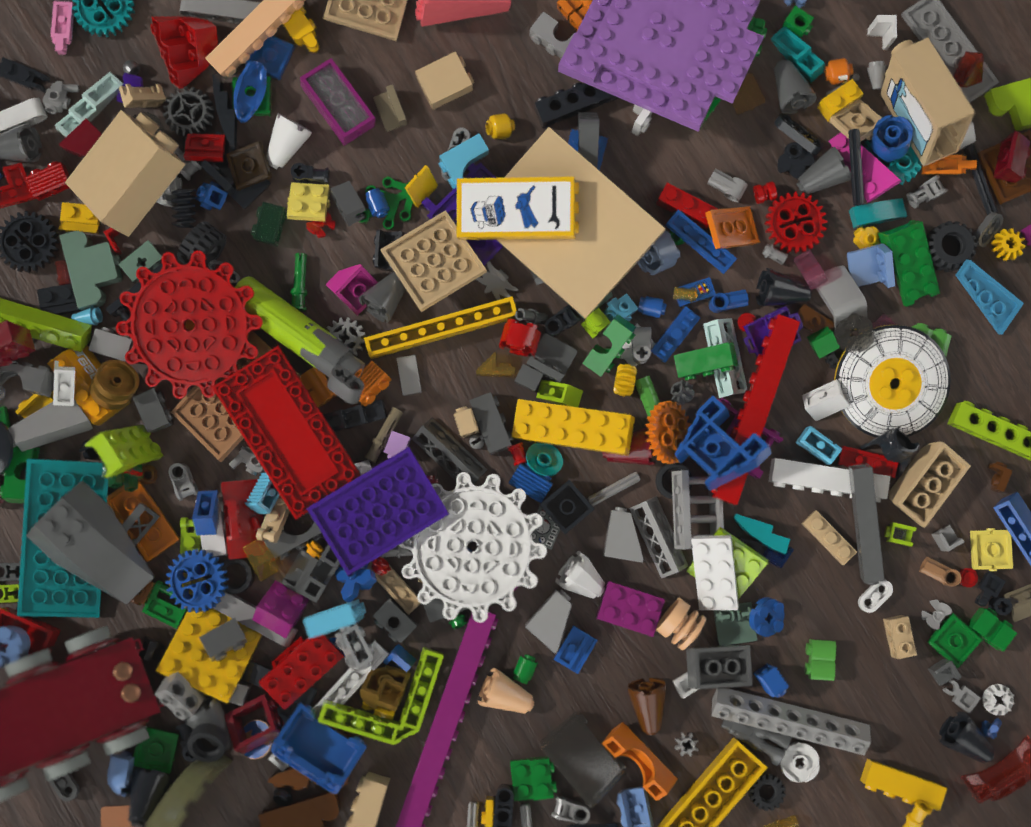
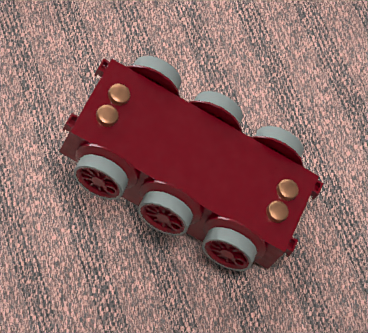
M108 626L65 642L69 655L64 661L70 662L58 667L55 666L61 663L52 661L49 649L4 666L9 678L4 683V686L12 685L0 689V802L30 788L25 776L30 771V768H25L37 764L34 768H41L46 781H49L90 763L86 750L91 743L82 745L84 743L99 738L94 742L104 743L102 745L105 753L110 755L149 738L145 727L149 718L142 719L159 713V708L165 705L161 703L157 696H154L138 652L144 650L140 638L133 640V637L113 644L119 641V639L111 638Z

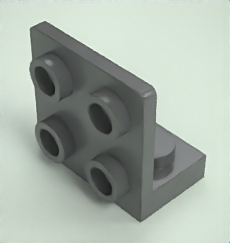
M544 333L538 344L535 357L531 356L526 365L543 373L547 378L561 383L577 354V350Z

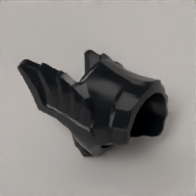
M900 426L892 428L860 446V449H865L879 444L887 460L898 462L894 479H898L899 476L901 477L911 461L912 454L920 446L918 442L912 443L899 430Z

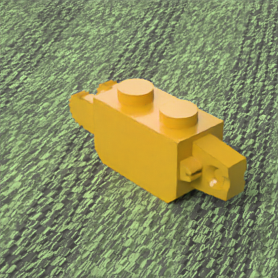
M302 6L299 10H295L290 15V19L282 25L296 45L302 46L305 44L310 52L316 53L319 51V44L315 38L317 35L314 30L317 27L311 18H306L304 15L306 11Z

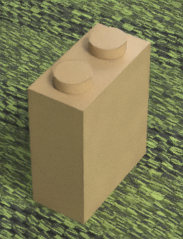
M456 51L415 71L416 78L432 110L473 91V77L470 72L466 73L464 69L466 64L462 56L458 57Z

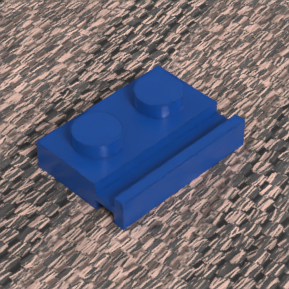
M573 625L555 655L554 660L578 674L598 640Z

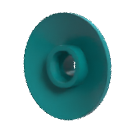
M535 443L526 452L527 464L539 475L553 476L563 466L561 453L551 444Z

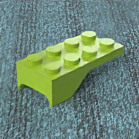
M144 424L101 432L85 444L86 447H94L106 465L107 474L105 478L119 475L139 464L159 460L163 457L160 446L152 442L149 437L151 433H147Z

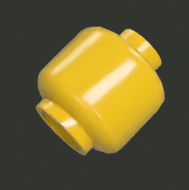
M505 113L491 115L489 120L486 121V132L494 140L509 138L512 131L515 130L514 120L510 119L509 115Z

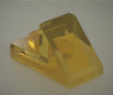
M494 352L476 370V375L515 377V367H511V364L502 363L500 367H496V352Z

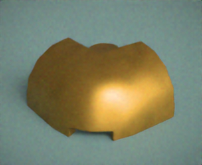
M388 665L371 670L361 687V698L368 706L375 710L380 706L396 712L404 696L411 673Z

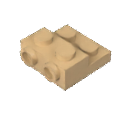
M858 99L831 116L830 123L848 139V131L850 129H859L861 142L865 138L868 140L872 139L874 127L882 116L874 112L868 104Z

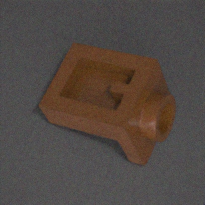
M1001 462L988 464L987 468L997 472L992 477L991 490L997 493L1004 492L1012 470L1008 469L1007 465Z

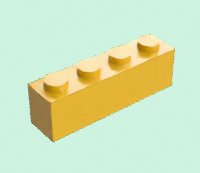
M868 758L860 779L865 784L866 789L874 792L877 789L882 790L884 795L891 798L896 796L902 797L903 802L914 805V802L917 800H922L932 808V811L933 809L940 811L947 788L941 784Z

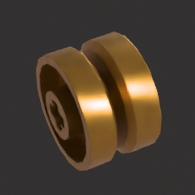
M121 360L106 361L100 365L91 381L90 394L94 401L104 408L110 410L121 409L127 406L138 389L139 376L136 370L127 362Z

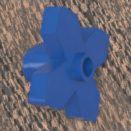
M369 563L350 575L346 574L342 566L335 571L337 580L345 583L341 590L343 600L351 602L358 596L359 589L369 590L377 581L375 572L367 569Z

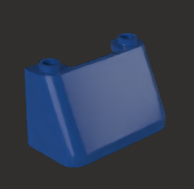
M300 703L273 742L271 752L333 794H338L367 746L358 737L347 739L327 725L318 722L314 713L315 710L307 704L304 706Z

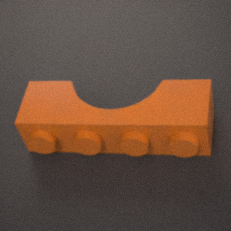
M624 722L613 728L601 743L615 758L626 756L637 763L643 775V788L656 801L666 796L676 783L678 778Z

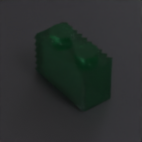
M263 202L262 207L259 206L257 209V224H254L251 230L253 239L257 242L278 247L287 214L286 208Z

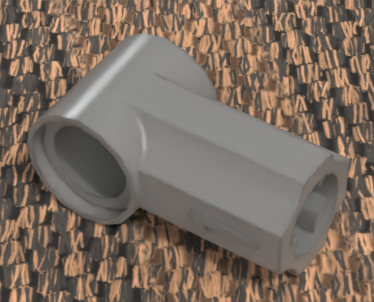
M716 168L707 182L708 185L723 192L726 198L737 203L748 187V184L742 179L732 178Z

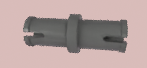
M519 308L515 312L517 320L526 321L527 323L543 325L548 320L546 313L538 312L535 309L526 310Z

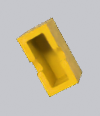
M851 79L823 98L817 108L825 119L830 122L831 116L856 100L861 99L864 93L855 81Z

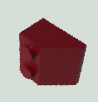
M1014 131L1001 141L993 178L1016 183L1025 177L1027 172L1025 164L1030 156L1031 149L1029 148L1030 141L1020 132Z

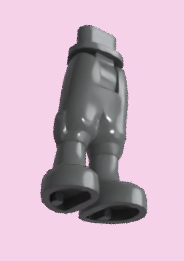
M725 719L721 725L722 728L728 730L729 734L749 745L753 750L763 751L769 755L771 763L775 766L781 763L785 750L766 743L764 739H769L787 749L792 738L791 736Z

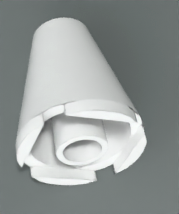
M279 113L276 116L266 155L268 164L275 169H278V167L283 168L312 134L307 128L293 120L286 119L287 117Z

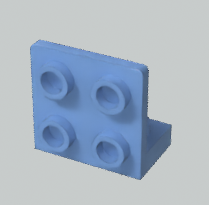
M884 243L847 253L849 274L858 287L879 281L887 288L895 286L892 251Z

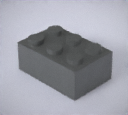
M749 645L686 648L689 688L708 689L752 686Z

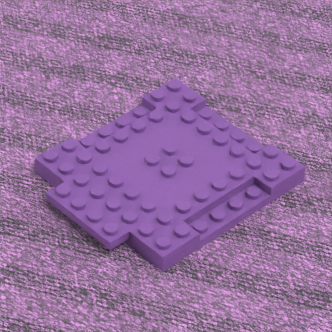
M593 0L559 63L558 72L699 132L715 96L733 104L762 43L763 35L748 30L760 0Z

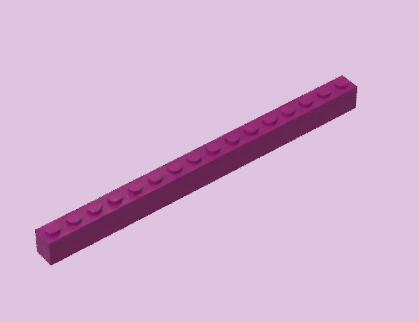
M488 611V617L482 623L475 621L473 613L471 614L396 827L426 826L422 822L424 817H429L432 805H429L431 797L435 798L439 789L436 786L438 778L441 780L446 769L442 767L444 760L449 761L452 749L449 748L451 741H456L459 732L456 730L458 722L462 723L466 713L462 711L464 704H469L472 693L469 690L471 685L475 686L479 676L475 674L477 667H482L485 659V656L482 655L484 648H489L492 639L488 637L490 630H495L498 619L495 618L496 613Z

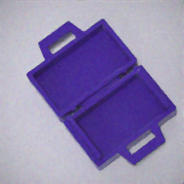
M783 306L765 315V317L744 325L747 337L743 340L749 354L755 353L756 357L758 354H762L764 347H761L762 341L765 336H768L770 331L768 329L769 321L777 314L789 318L794 317L795 320L800 321L793 344L801 341L798 331L804 326L799 314H790L788 307Z

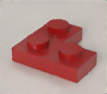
M22 162L2 167L8 185L0 187V209L34 200L35 198L32 196L25 178L27 175Z

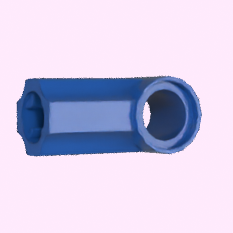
M746 290L717 293L709 300L708 306L712 312L720 313L725 310L748 306L749 298ZM715 299L721 300L723 306L717 307L715 305Z

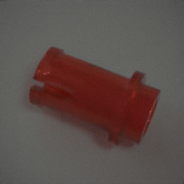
M66 261L55 262L58 276L56 282L59 285L70 284L71 280Z

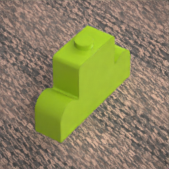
M1031 78L990 89L984 95L992 115L1002 116L1009 111L1015 131L1031 128Z

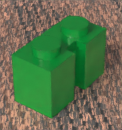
M979 608L967 623V626L993 648L1004 652L1017 635V632L1012 629L1013 625L1006 620L1001 622L997 618L998 614L992 609Z

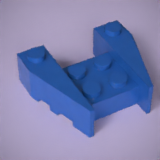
M714 396L699 408L693 424L688 428L685 439L680 443L675 453L680 463L690 456L710 475L704 481L709 491L757 468L772 454L769 445L756 433L739 446L720 429L719 426L730 417L727 408Z

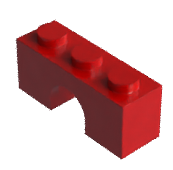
M668 182L656 205L672 213L679 209L695 224L705 230L709 226L705 213L718 209Z

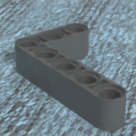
M578 112V153L597 168L599 143L598 113Z

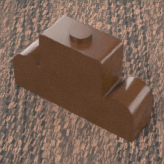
M325 791L292 801L285 806L279 805L263 810L258 814L261 827H327L326 821H332L339 815L341 802L338 794Z

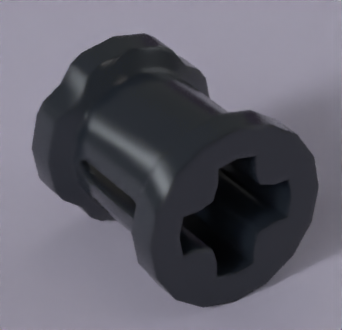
M991 598L988 602V608L997 614L1007 615L1012 610V603L1007 598Z

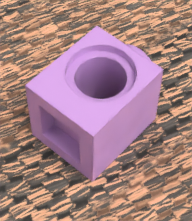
M391 431L384 453L388 454L387 458H391L406 449L411 438Z

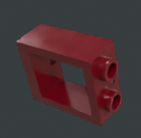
M263 694L224 715L236 752L245 754L275 739L283 729L284 722L277 710L278 703L272 697ZM264 706L270 728L247 739L241 718Z

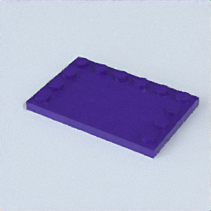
M409 447L307 508L347 575L352 574L449 515V512Z

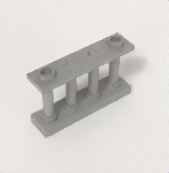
M688 470L671 471L675 549H692V536H713L719 527L724 529L723 501L712 498L713 493L709 490V496L689 495V484H705L704 481L710 477L709 474L708 476L689 477ZM709 503V515H690V504ZM691 523H710V534L691 535Z

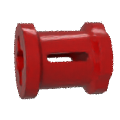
M523 442L507 448L515 461L513 463L514 466L527 462Z

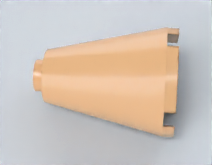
M496 668L490 670L493 674L491 677L486 676L479 692L482 700L478 701V704L484 707L526 714L527 711L530 712L534 706L533 696Z

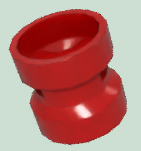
M773 181L767 182L765 185L753 186V193L757 204L764 203L765 200L773 201L777 199V190Z

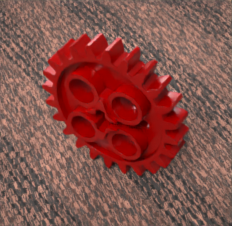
M795 191L792 197L788 192L785 198L783 196L778 198L779 202L773 201L774 207L770 206L768 208L770 213H767L765 217L769 220L764 225L770 226L765 232L772 234L768 238L769 240H776L773 244L774 246L779 243L781 244L780 250L787 247V253L794 249V253L797 254L799 249L804 253L806 246L811 250L813 244L817 245L820 243L818 239L824 237L821 232L827 230L822 225L826 224L827 220L822 219L826 213H820L823 206H816L818 200L812 202V195L806 199L804 192L798 197L797 191ZM798 208H804L806 215H801L798 212ZM780 213H786L788 220H783L780 217ZM808 217L812 218V220L800 222L798 226L797 224H791L785 228H780V225H788L792 223L793 220H795V222H798ZM804 225L809 226L812 232H805ZM785 231H791L794 237L788 238Z

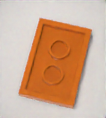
M750 206L710 210L705 213L715 250L760 243Z

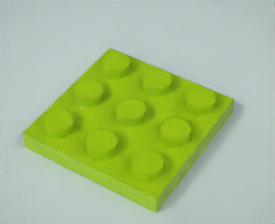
M719 527L713 536L731 534ZM732 535L739 599L768 564V559ZM694 560L686 571L693 577H695Z

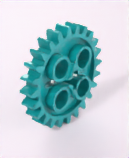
M72 0L76 5L72 9L76 12L74 17L78 19V24L85 31L89 30L91 35H94L96 32L99 37H101L102 33L108 37L109 32H112L115 36L117 29L123 32L121 26L128 27L126 20H132L129 14L135 13L131 8L135 6L132 0H102L113 15V19H110L97 0ZM90 2H94L92 6L87 7ZM116 6H120L118 10L113 11ZM105 16L103 21L98 22L100 17Z
M867 139L863 144V147L873 156L877 157L882 164H885L902 181L900 185H903L905 180L910 182L912 177L915 178L917 172L922 167V163L911 145L908 152L900 159L885 162L873 152L870 144L871 139ZM899 163H904L906 167L901 166Z

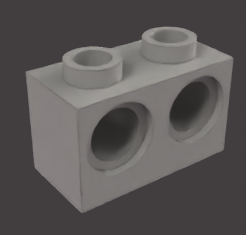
M179 672L171 674L169 677L166 676L155 693L161 703L172 710L174 715L181 720L194 716L205 699L196 689L191 687V684Z

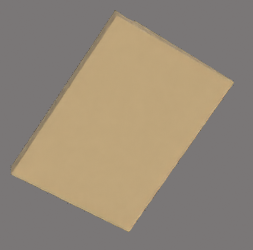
M550 127L546 129L504 177H575L576 182H579V194H576V202H579V214H575V221H579V233H575V239L496 240L585 319L649 251L651 246L665 231V228Z

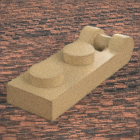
M281 496L276 501L271 513L266 514L261 528L258 529L256 533L258 540L264 541L267 539L269 542H278L290 512Z

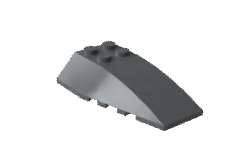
M83 480L63 496L26 535L55 564L124 604L129 603L155 577L142 555L136 550L132 539L130 540L124 531L125 528L122 523H119L113 509Z

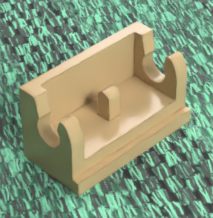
M130 84L119 87L124 108L159 107L167 99L160 84H156V88L155 86L131 87Z

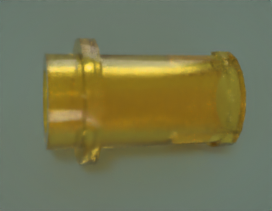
M674 287L673 299L690 300V302L696 301L697 289H694V287L692 289Z

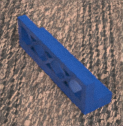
M679 209L665 225L723 274L737 259L725 248L715 250L712 237Z

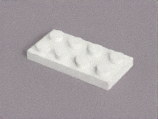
M732 535L692 536L699 610H738L739 602Z

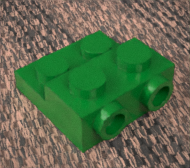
M549 756L510 760L514 801L534 799L535 801L554 798L553 793H557L556 781L551 780V773L555 772L553 761H549Z

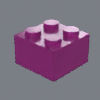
M275 580L257 605L252 620L286 639L303 615L309 598L296 593Z

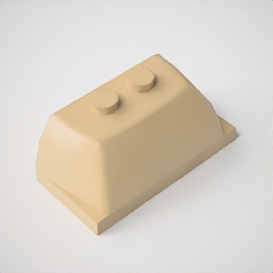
M944 442L930 443L921 448L891 488L889 499L916 523L925 528L971 465Z

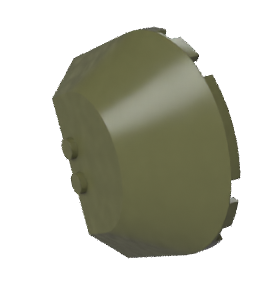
M223 754V757L217 761L203 762L195 760L174 782L145 827H179L187 816L184 808L190 800L195 803L204 792L203 783L206 781L210 784L215 777L231 765L233 760Z

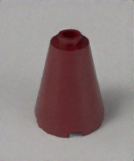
M645 427L632 433L629 456L602 452L603 458H606L608 462L655 465L656 460L652 461L654 449H649L651 443L646 441L649 435L645 434V432L649 431V428Z

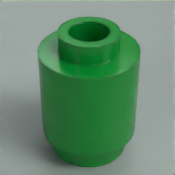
M526 653L524 656H520L513 672V679L528 684L538 664L535 661L536 658Z

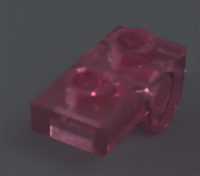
M810 250L793 259L811 290L828 281L822 267Z

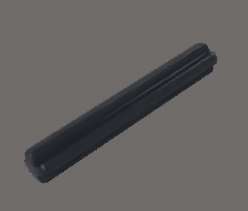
M850 129L848 135L853 205L860 206L864 205L860 130Z
M969 144L963 150L967 160H977V168L972 169L971 172L986 214L989 215L991 212L998 213L975 145Z

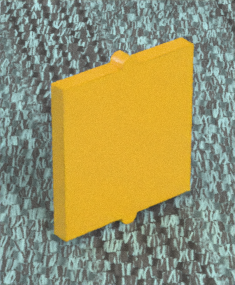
M425 165L417 175H414V178L405 186V189L414 205L418 208L426 197H430L429 195L438 187V184L429 167Z

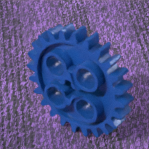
M193 549L192 552L187 550L185 554L178 555L179 559L172 560L175 565L168 566L172 572L166 573L170 580L165 581V583L171 586L167 591L173 592L170 599L176 597L175 605L182 603V610L188 607V612H192L194 609L196 613L202 610L203 612L208 611L209 608L216 607L215 603L221 602L219 597L226 595L222 590L228 588L224 582L229 580V578L223 577L227 570H221L224 563H217L219 557L212 559L213 552L206 554L205 549L200 550V552L198 549ZM201 564L205 567V573L201 571ZM184 570L188 574L187 579L183 576ZM210 574L212 575V578L182 587V584L185 582H189ZM207 583L211 586L210 592L206 588ZM189 589L193 591V597L189 595Z

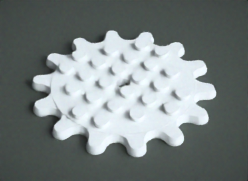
M462 472L458 474L456 487L452 491L444 490L440 484H432L449 515L399 544L401 548L409 549L413 553V560L402 568L403 577L406 579L418 577L423 582V588L418 593V601L421 604H428L435 598L441 599L444 602L443 616L448 620L455 619L459 610L467 607L471 609L474 620L482 623L487 619L488 607L492 603H499L504 610L512 611L516 607L513 590L520 585L534 588L538 582L537 577L529 570V563L533 559L544 558L547 554V549L543 544L535 543L531 538V534L542 525L543 518L536 513L531 515L523 514L521 505L526 499L525 491L515 489L509 495L502 494L499 490L501 480L496 474L489 475L482 486H474L470 475ZM475 541L478 548L474 552H469L468 544Z

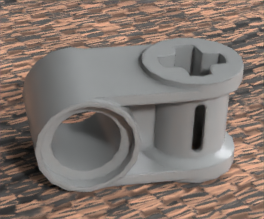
M636 327L633 331L635 337L631 341L632 358L635 363L644 364L651 355V327ZM640 350L643 352V354H646L643 358H640V355H637Z
M183 463L171 465L168 472L178 500L182 501L187 496L197 495L198 487L192 477L190 468ZM179 466L183 469L181 477H178L175 472Z
M556 796L555 810L551 814L553 818L577 824H585L589 821L590 810L585 803L563 796ZM583 809L587 814L585 817L579 818L576 815V811Z

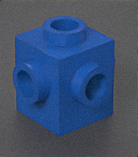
M214 182L210 184L202 183L197 189L195 200L201 202L200 206L211 211L212 208L221 210L228 193L221 190L222 186Z

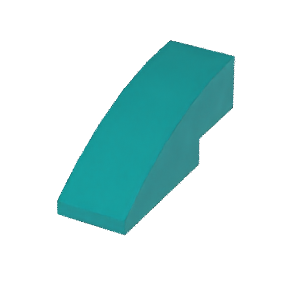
M785 26L771 37V41L787 60H790L810 83L825 71V62L813 54L811 47Z
M903 199L864 204L852 207L849 210L853 229L907 217Z
M738 514L734 515L733 519L751 538L773 551L786 554L790 539L773 534V525Z

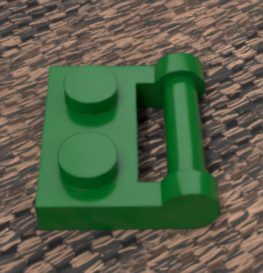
M158 580L142 612L177 629L188 607L182 610L181 607L158 597L160 592L169 596L173 594L172 591H167L170 587Z

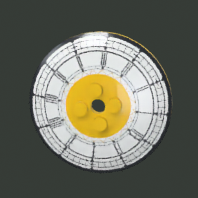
M903 325L879 326L858 336L843 352L834 376V380L837 379L839 381L842 393L850 404L849 407L841 410L845 418L858 430L876 438L898 426L901 427L899 430L907 437L927 428L943 410L949 396L951 383L949 365L939 345L922 331ZM897 378L899 386L892 389L890 382L892 379Z

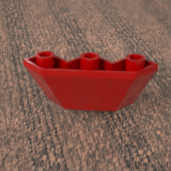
M190 16L152 17L151 32L160 49V55L165 62L170 81L179 89H183L184 86H187L210 66V63L205 58L218 46L217 27L209 20Z

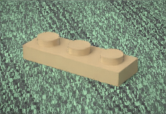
M817 510L801 523L841 565H845L857 553Z

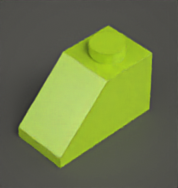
M541 379L536 398L558 405L579 407L583 390L569 384Z

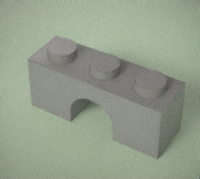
M543 11L530 28V38L536 44H542L546 47L547 52L551 55H557L562 59L573 35L567 41L557 40L554 34L558 30V22Z

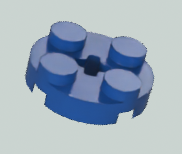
M764 597L758 600V605L755 609L752 608L749 615L751 629L763 637H769L776 632H781L784 628L783 621L785 615L783 603L771 597Z

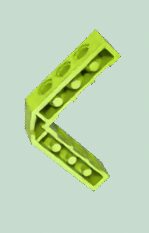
M423 647L399 722L326 699L323 701L318 722L392 745L401 742L404 738L412 736L420 730L444 655L442 652Z

